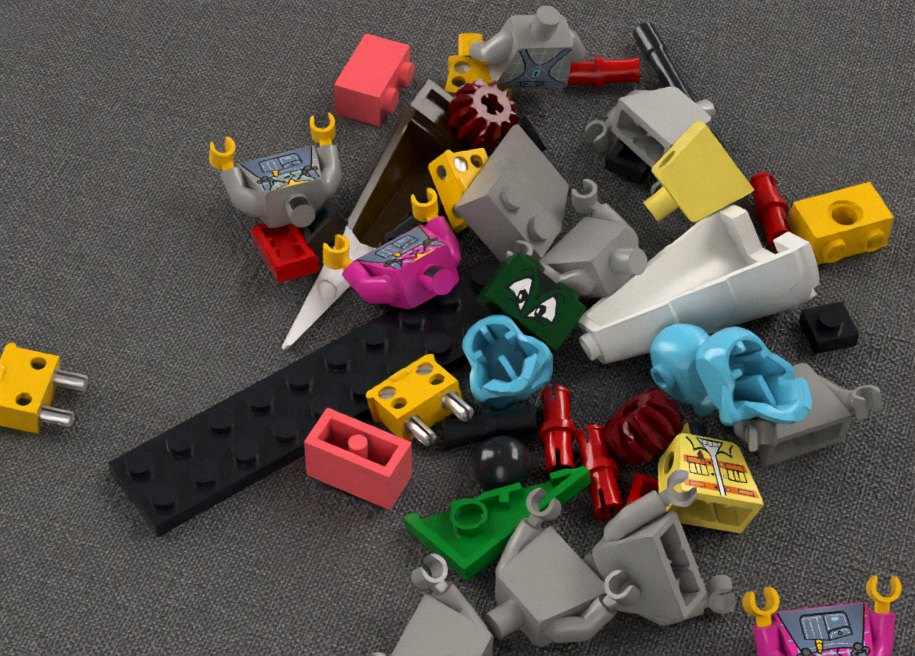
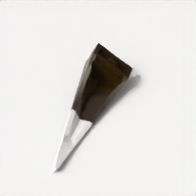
M428 79L401 115L347 219L349 224L345 227L343 236L347 237L350 242L349 258L352 261L386 244L385 235L407 219V214L412 209V194H414L419 203H427L426 188H432L436 194L438 193L428 169L429 163L446 150L456 153L482 148L479 145L471 149L470 142L466 138L457 140L459 130L448 126L451 115L447 112L449 103L454 97L430 79ZM325 264L323 265L282 345V351L288 350L350 286L342 276V269L333 270L326 267Z

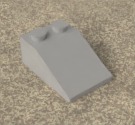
M516 124L508 131L454 209L501 263L506 259L507 251L514 253V242L517 240L526 241L533 247L532 257L540 260L561 230L569 184L519 124Z

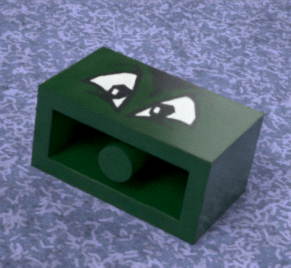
M517 252L503 261L475 298V301L493 315L502 314L509 316L523 335L538 339L546 344L551 353L555 352L587 308L578 301L580 296L574 289L562 282L555 283L544 274L545 267L537 259L528 254L521 255Z

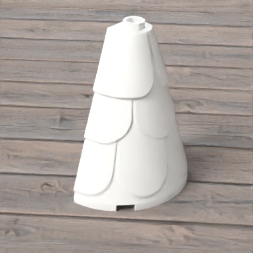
M731 203L701 219L647 262L646 269L641 275L628 277L611 295L603 297L587 310L578 321L583 335L579 337L581 347L590 360L593 361L598 358L603 364H608L650 353L654 338L665 327L673 324H693L704 329L707 334H712L726 327L796 308L817 295L813 288L819 285V272L811 244L788 231L773 240L778 254H773L762 248L748 211Z

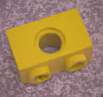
M871 182L793 202L789 224L794 235L810 242L817 265L823 263H834L842 258L863 252H873L887 246L894 216Z

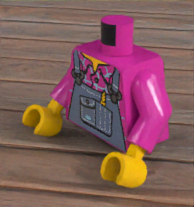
M426 188L428 203H419L414 194L411 195L413 215L417 220L427 222L426 226L419 225L354 261L349 258V240L347 237L337 234L335 235V249L323 243V263L325 266L333 270L342 269L343 278L370 304H386L404 309H412L436 295L448 294L453 286L459 282L456 268L461 261L460 244L445 217L438 216L437 194L432 188Z
M877 575L872 576L867 581L866 592L869 598L875 602L874 609L869 610L867 602L776 611L780 600L777 591L772 587H764L763 593L766 598V605L763 610H760L755 603L754 592L749 591L745 593L742 599V606L749 615L754 616L756 619L752 630L757 656H890L893 650L895 612L890 611V602L896 600L901 594L902 586L900 580L896 576H891V591L886 597H882L877 592Z

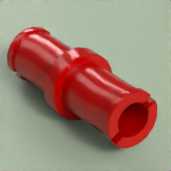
M595 56V60L578 63L571 62L567 85L595 84L596 88H604V84L640 83L639 57L603 60V56Z
M761 172L754 175L749 181L754 189L752 191L756 203L754 214L757 222L764 227L769 247H774V250H777L773 242L774 239L788 231L794 234L787 218L789 208L786 200L779 195L774 176L772 174L769 175L768 172Z
M555 385L556 402L552 398L551 386L541 391L543 423L539 427L540 440L545 443V474L548 478H550L549 473L559 471V463H561L563 469H575L572 442L576 439V426L571 421L570 391L568 388Z
M597 424L587 425L589 438H586L583 428L576 432L575 437L579 444L583 466L590 471L591 483L588 486L594 506L593 512L599 520H611L613 515L610 507H614L615 515L624 508L616 481L619 469L616 461L610 457L607 441L603 437L604 427Z

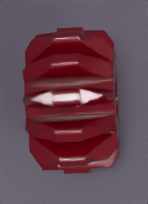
M478 78L471 84L466 83L462 85L455 93V97L449 103V108L447 109V112L451 115L448 126L459 130L457 140L466 138L470 142L471 149L481 145L486 152L494 149L496 145L498 146L511 127L518 124L520 120L516 114L519 104L508 99L510 90L502 92L497 88L496 80L486 84L481 78Z
M647 389L643 394L637 393L633 399L624 402V405L619 410L613 412L612 418L605 424L603 437L609 443L608 447L617 457H620L625 464L640 465L645 460L651 461L659 452H664V449L672 443L676 435L682 432L684 416L678 410L680 407L671 396L668 397L662 389Z

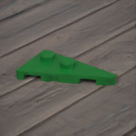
M583 465L575 469L566 468L549 473L551 481L522 489L520 482L483 492L476 498H463L449 502L451 510L420 519L418 512L411 513L404 518L406 529L434 554L443 557L450 568L464 580L468 581L503 553L508 540L521 519L529 518L531 513L527 509L526 500L532 490L542 488L546 491L545 498L539 504L540 512L548 508L553 498L559 500L562 506L591 483L590 471Z

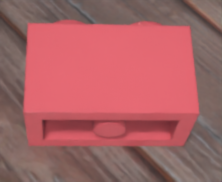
M365 33L334 84L335 114L380 127L388 112L393 113L395 111L402 88L404 86L408 87L413 79L415 66L413 63H410V45Z
M330 408L324 411L304 441L307 476L385 509H392L412 477V442Z

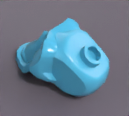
M502 314L491 315L480 319L467 331L463 338L462 349L472 367L470 390L479 404L494 410H506L517 402L528 399L532 393L549 383L553 372L552 353L545 343L534 337L523 335L509 316Z
M673 324L665 327L652 342L650 349L653 365L651 376L666 394L684 404L691 405L696 414L701 418L717 409L711 401L695 365L696 352L709 335L704 329L693 324Z
M737 326L726 327L709 336L696 352L695 365L698 375L711 401L719 409V418L723 425L735 426L740 421L758 416L772 422L795 424L803 420L810 412L812 399L807 380L801 377L794 379L796 372L791 364L780 356L771 353L763 341L751 331Z

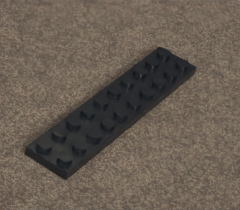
M488 257L459 273V282L453 286L448 294L436 295L412 309L396 307L108 462L111 475L156 536H162L304 456V441L327 408L365 422L372 418L366 399L367 391L426 354H433L436 363L448 373H452L467 365L469 361L462 349L464 336L478 320L493 315L475 301V298L497 271L498 267Z

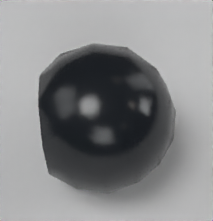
M494 436L484 441L476 451L473 460L476 479L488 491L520 482L523 488L531 475L533 467L529 450L523 442L511 436Z

